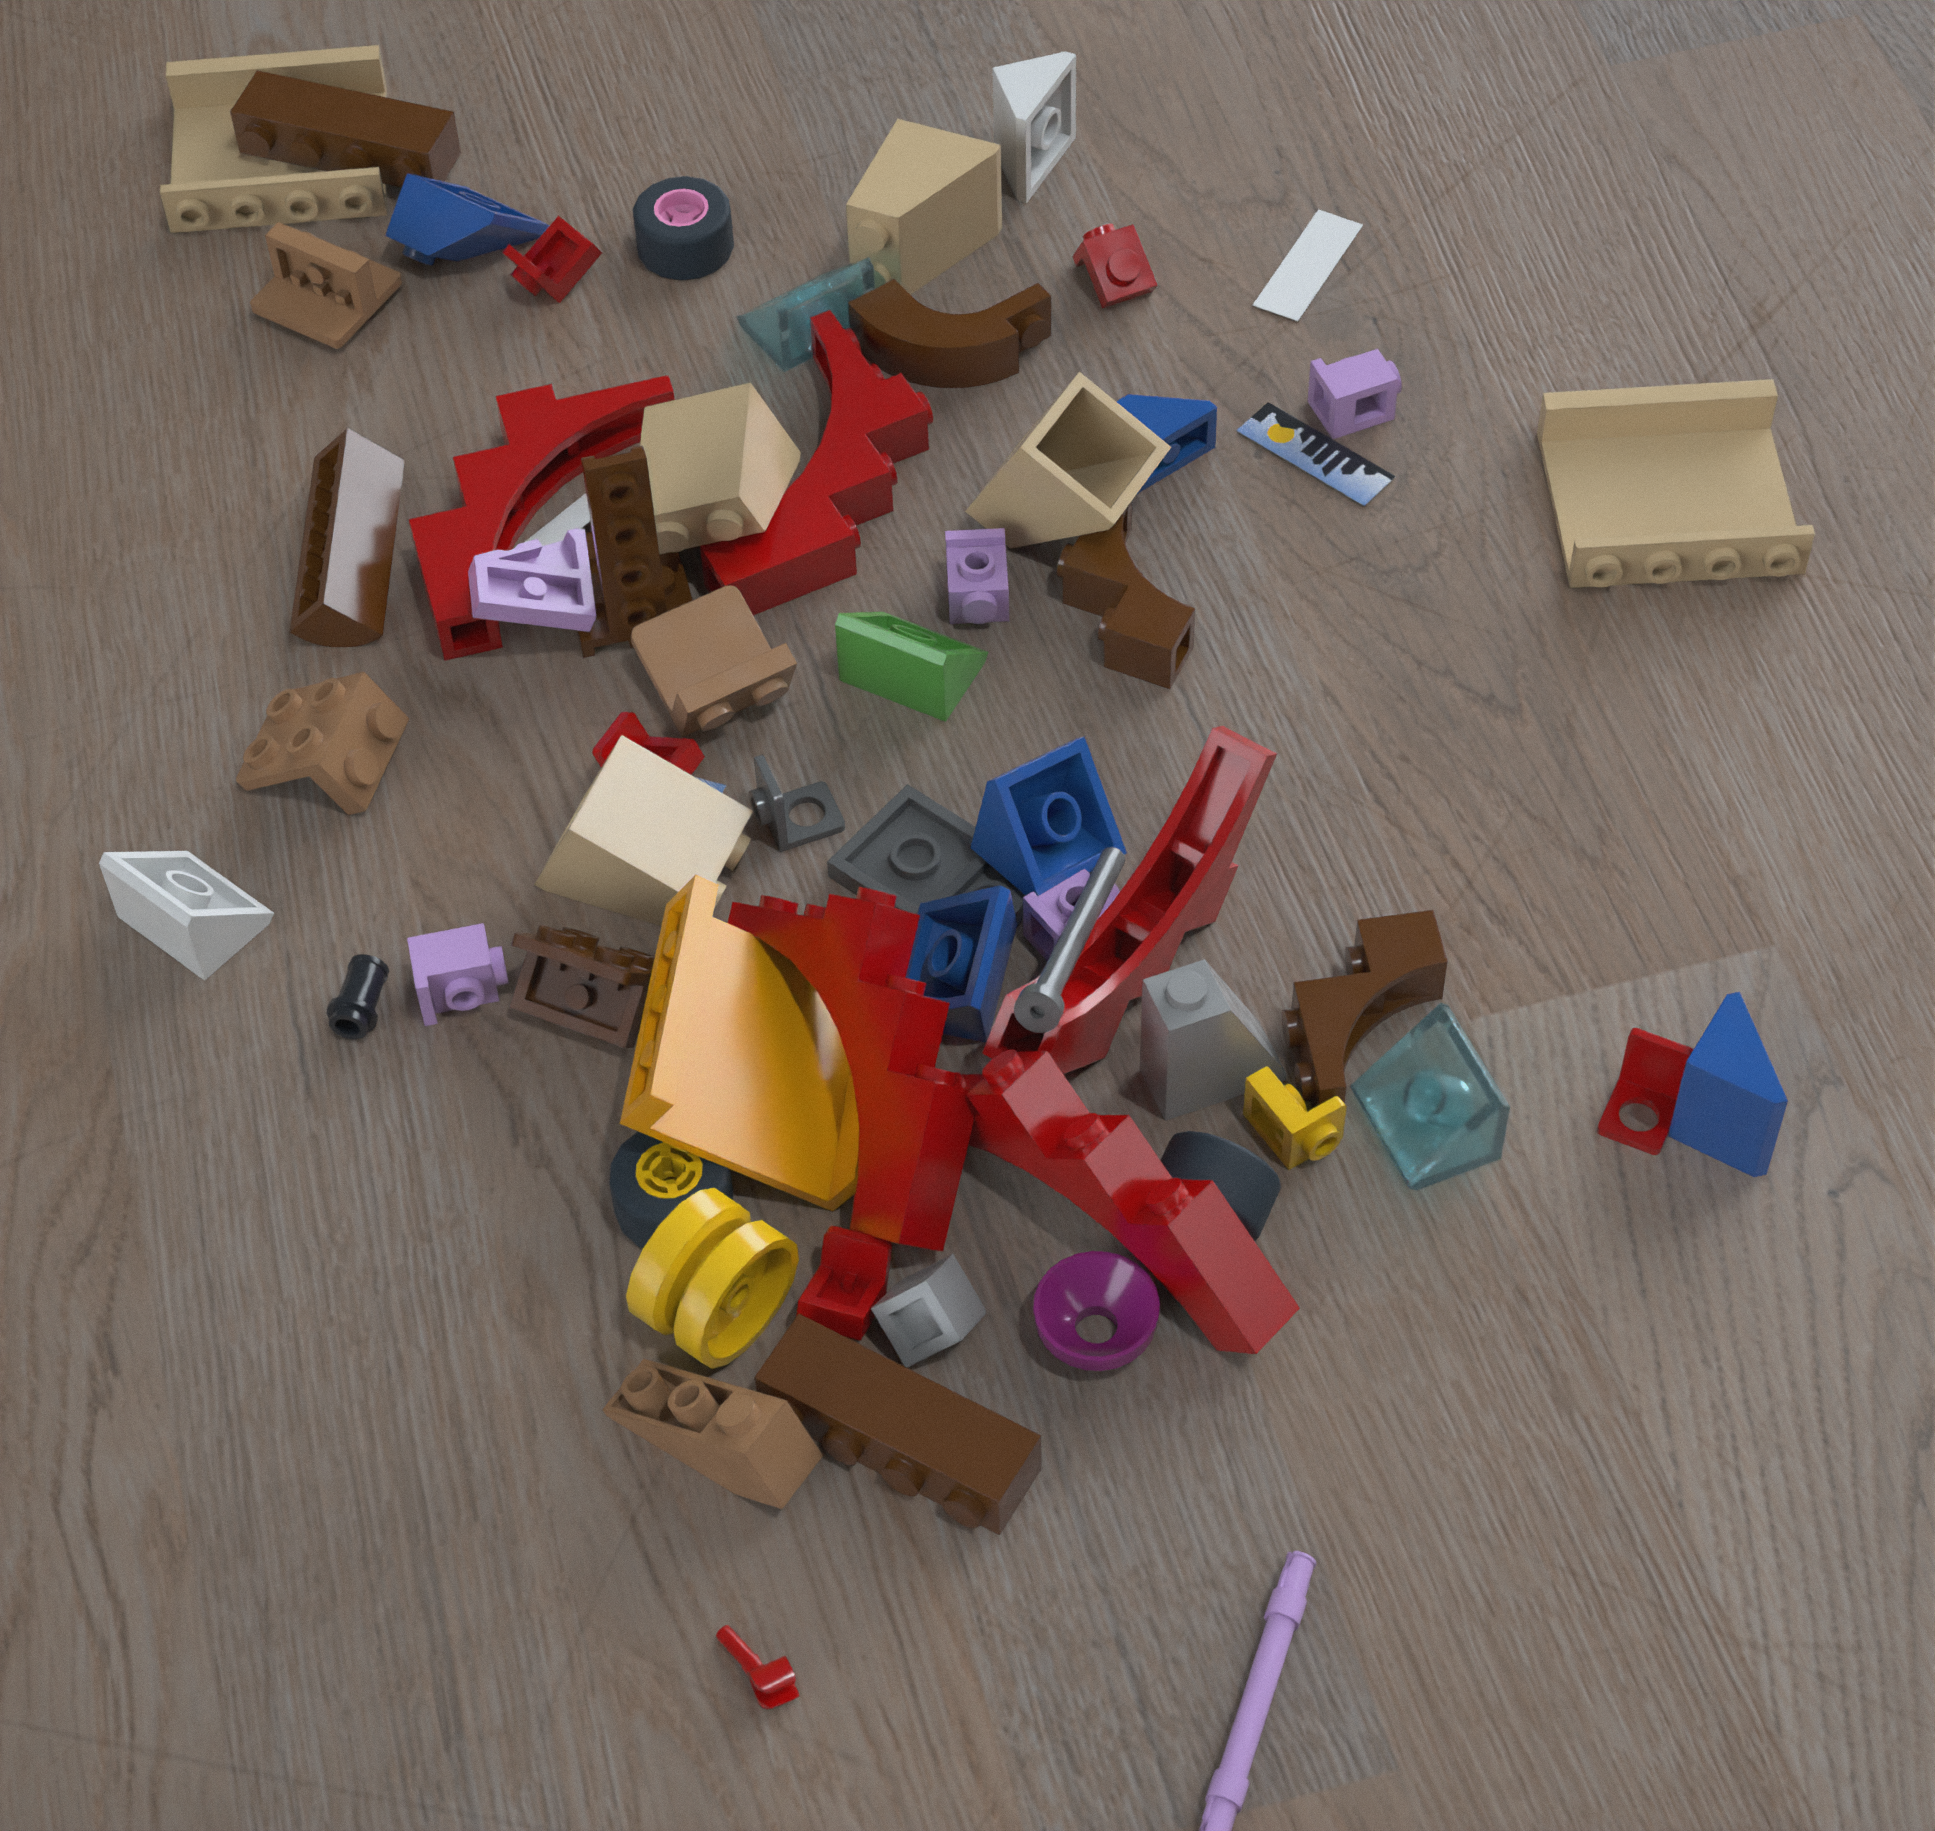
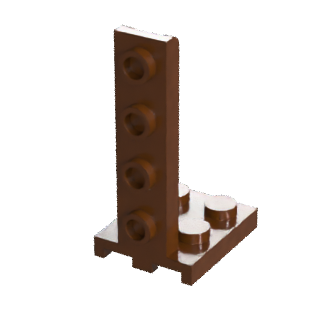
M643 446L630 448L631 452L599 459H595L594 456L581 458L592 532L585 534L596 609V619L590 632L576 630L583 658L595 656L594 648L624 641H628L630 648H634L631 643V634L635 626L693 601L679 552L659 553L648 463Z

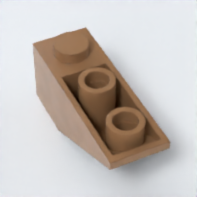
M643 1359L636 1369L624 1379L621 1387L602 1409L610 1419L733 1494L780 1509L784 1508L823 1457L787 1400L647 1359Z

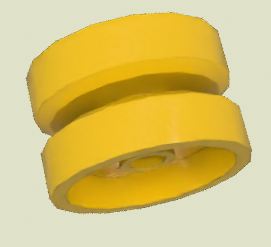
M716 1188L700 1190L681 1202L660 1223L642 1249L629 1280L626 1294L628 1310L661 1334L669 1335L674 1333L677 1346L711 1369L727 1365L743 1354L759 1338L781 1308L795 1278L799 1262L798 1246L763 1220L751 1222L749 1211Z

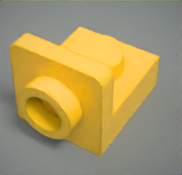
M1268 1066L1246 1077L1243 1115L1288 1170L1308 1159L1312 1161L1320 1160L1329 1155L1339 1145L1344 1134L1347 1108L1339 1096H1335L1307 1112L1305 1102L1296 1088L1288 1083L1283 1085Z

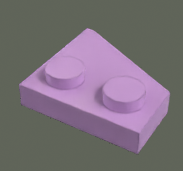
M575 528L568 530L563 541L542 546L539 540L535 539L517 544L512 550L502 551L498 549L473 557L468 570L473 618L590 632L596 619V609L585 529Z

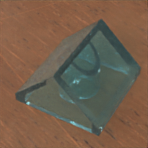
M867 257L829 270L737 316V319L747 334L786 372L813 358L810 317L831 310L844 329L850 328L848 302L875 289L872 262Z
M1439 1003L1350 1085L1351 1090L1409 1189L1420 1190L1499 1160L1502 1157L1510 1106L1447 1004Z

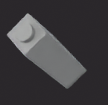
M1205 959L1143 979L1140 1071L1165 1121L1243 1095L1245 1093L1246 1077L1266 1066L1272 1070L1281 1082L1286 1080V1071L1260 1022Z

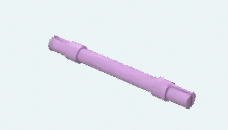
M1293 1551V1554L1291 1552L1287 1553L1286 1562L1277 1587L1271 1593L1264 1615L1266 1624L1219 1769L1214 1771L1205 1798L1207 1804L1199 1831H1231L1236 1814L1240 1813L1250 1784L1247 1777L1293 1632L1299 1628L1307 1600L1305 1597L1313 1569L1316 1567V1560L1306 1553Z

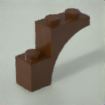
M1131 501L1109 530L1080 535L1075 544H1066L1058 561L1057 576L1063 578V604L1102 617L1098 630V639L1104 641L1105 668L1171 689L1194 648L1195 608L1177 601L1156 588L1145 578L1131 559L1126 547V541L1132 531Z
M1434 910L1357 920L1355 944L1345 948L1347 975L1293 983L1291 1009L1282 1010L1283 1035L1288 1049L1296 1047L1298 1049L1301 1063L1295 1064L1296 1089L1304 1102H1311L1312 1109L1335 1096H1339L1345 1104L1347 1086L1344 1072L1360 1042L1375 1027L1394 1014L1409 1007L1443 998L1448 961Z

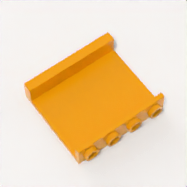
M695 874L665 907L620 1124L825 1209L835 1211L856 1192L859 1123L852 1073L838 1029L817 990L790 959L762 939L753 936V934L712 917L719 884Z

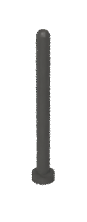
M1109 847L1102 851L1037 983L1026 986L1020 992L1014 1005V1013L1016 1019L1024 1028L1036 1033H1045L1053 1030L1058 1025L1064 1012V1001L1061 993L1125 864V856L1120 849Z

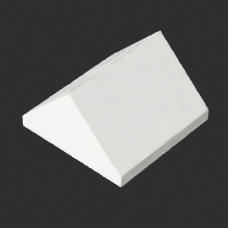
M1066 51L993 67L994 143L1001 145V167L1017 201L1027 204L1076 138V54Z
M188 851L104 852L99 862L118 918L204 981L268 926L274 915V912Z

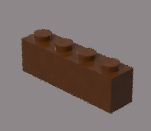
M258 70L230 111L240 153L322 171L379 167L383 184L401 188L407 173L445 181L461 154L453 111Z
M799 1313L754 1377L756 1392L787 1400L810 1437L821 1443L825 1451L833 1458L847 1465H855L858 1462L881 1474L887 1484L896 1491L912 1497L920 1494L940 1504L951 1518L966 1527L978 1528L982 1526L1000 1535L1042 1469L1041 1435Z

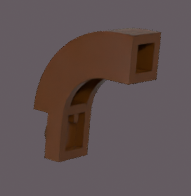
M895 279L848 302L849 326L859 341L862 355L871 363L877 364L882 371L892 376L902 373L907 382L922 386L968 388L991 384L1019 373L1020 352L1035 347L1043 340L1052 336L1051 294L1039 283L992 307L967 314H949L930 309L915 300Z

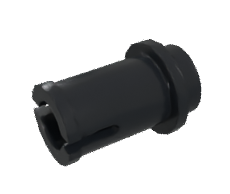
M358 954L351 958L340 993L327 1006L326 1014L329 1018V1026L337 1035L347 1039H361L367 1032L372 1031L376 1027L378 1015L375 1008L383 984L389 975L388 966L379 958L367 954Z

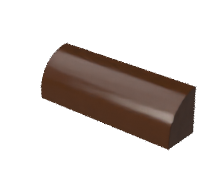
M346 428L314 457L289 633L305 641L326 647H357L371 643L383 636L405 462L404 459L349 428Z

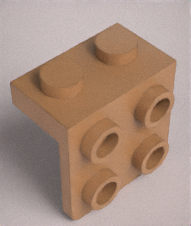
M730 585L635 626L631 634V643L681 737L699 729L703 731L712 730L729 721L736 712L754 704L756 706H763L779 699L789 690L797 666V662L786 643L773 649L770 648L741 592L736 587Z
M365 672L340 678H329L323 682L297 689L283 690L267 706V717L256 739L244 752V763L236 777V781L248 791L309 776L348 815L365 812L409 718Z

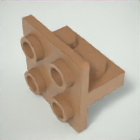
M277 222L265 235L274 277L250 301L253 313L338 349L402 285V278L400 272L360 256L354 251L346 250L317 238L309 232H301Z

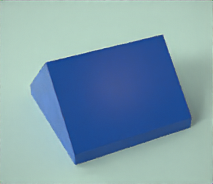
M1085 737L1069 741L987 781L970 848L1025 895L1034 891L1039 896L1083 869H1086L1089 873L1092 872L1102 851L1106 848L1116 847L1124 855L1127 854Z
M1001 885L920 903L918 910L920 918L906 978L926 983L924 996L950 1003L943 1034L981 1042H987L990 1035L1017 928L1011 891Z
M1740 992L1726 995L1686 1061L1668 1137L1752 1177L1767 1175L1788 1100Z

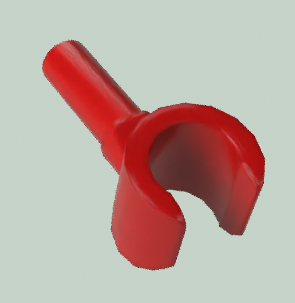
M725 1625L718 1630L716 1634L717 1640L742 1666V1670L748 1675L756 1700L763 1709H772L799 1697V1692L794 1684L796 1677L786 1656L763 1665L758 1654H755L729 1625Z

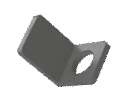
M764 755L754 757L757 788L749 791L750 804L759 826L768 825L780 852L841 833L845 830L844 818L825 782L820 781L782 794ZM802 803L817 804L825 812L823 819L812 826L795 824L789 818V814L795 806Z

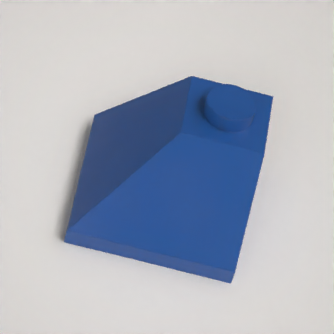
M407 173L385 236L404 244L402 254L428 265H433L436 258L458 262L504 249L509 244L514 246L539 239L550 225L466 186Z

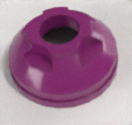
M1089 1251L1062 1259L1046 1272L1034 1294L1033 1315L1038 1335L1045 1347L1057 1359L1079 1369L1104 1371L1126 1365L1146 1350L1152 1342L1159 1322L1160 1301L1156 1286L1150 1276L1138 1264L1124 1256L1111 1252ZM1101 1315L1110 1319L1117 1330L1109 1340L1102 1343H1091L1078 1335L1076 1327L1082 1319L1088 1316Z

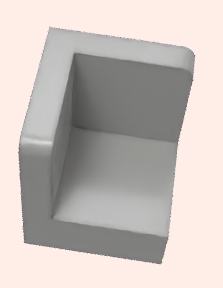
M954 1254L902 1279L871 1308L906 1368L961 1341L986 1314L984 1305Z

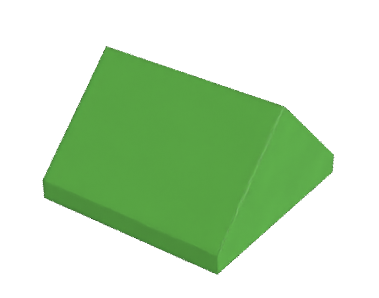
M885 612L839 613L835 623L839 681L945 722L985 664L988 651Z

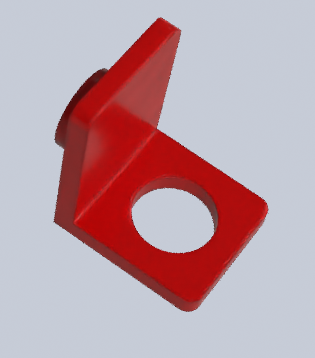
M1632 1028L1628 1036L1620 1076L1599 1121L1598 1134L1651 1155L1660 1154L1669 1133L1685 1064L1694 1049L1648 1031ZM1629 1104H1643L1655 1112L1658 1123L1650 1130L1635 1131L1622 1123L1619 1112Z

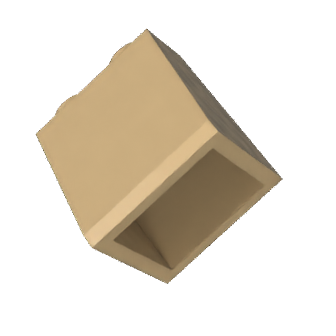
M897 119L846 204L851 287L869 292L895 279L911 295L996 237L1002 229L1001 145Z
M1079 371L1023 436L965 512L986 529L1005 528V544L1010 549L1109 530L1168 453L1171 446Z
M751 382L644 407L640 446L644 447L647 457L659 553L680 552L691 547L719 541H730L738 537L766 531L800 462L801 452Z
M621 735L586 791L534 885L553 894L661 926L666 904L696 874L719 884L715 908L726 888V885L718 881L717 878L724 866L732 871L734 870L750 843L751 838L743 834L742 831L753 810Z

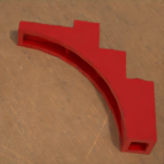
M831 310L810 317L813 359L829 387L831 396V412L820 445L802 474L784 492L765 532L700 546L704 585L707 591L711 593L728 585L736 587L741 592L753 616L856 575L855 549L861 547V539L856 526L894 511L892 486L898 483L894 463L929 450L928 425L933 423V413L926 396L921 391L915 393L902 373L884 379L877 364L872 363L869 365L862 355L859 341L851 328L844 329Z
M669 375L557 400L552 384L495 396L505 445L453 457L463 507L409 519L416 557L444 661L503 648L499 621L473 618L468 570L473 557L498 549L502 551L512 550L535 513L566 483L583 472L581 458L594 456L595 459L609 457L640 443L644 407L675 400Z
M1224 726L1212 728L1195 768L1161 831L1117 897L1096 921L1061 993L1064 1001V1012L1058 1025L1049 1032L1036 1033L1024 1028L1015 1017L1014 1005L1020 992L1026 986L1037 983L1039 975L1030 983L1005 995L982 1054L993 1059L997 1055L1011 1049L1017 1052L1048 1051L1063 1074L1106 1057L1129 1000L1142 996L1143 979L1169 971L1186 931L1216 921L1239 866L1233 863L1232 860L1277 753Z
M858 887L856 899L829 894L826 907L806 904L804 915L797 914L798 903L761 895L759 906L732 901L727 923L762 939L790 959L817 990L838 1029L852 1073L859 1123L858 1180L850 1230L898 1244L943 1252L976 1108L966 1095L971 1090L954 1086L957 1073L935 1068L950 1003L924 996L926 983L906 978L920 915L894 908L897 899L896 895L864 887Z
M1011 1049L989 1061L983 1068L982 1074H961L960 1072H955L957 1074L954 1086L971 1090L966 1095L976 1108L968 1145L990 1152L1030 1173L1069 1199L1108 1230L1155 1275L1183 1306L1217 1351L1257 1354L1300 1309L1214 1181L1172 1178L1130 1115H1097L1096 1113H1090L1048 1051L1017 1052Z

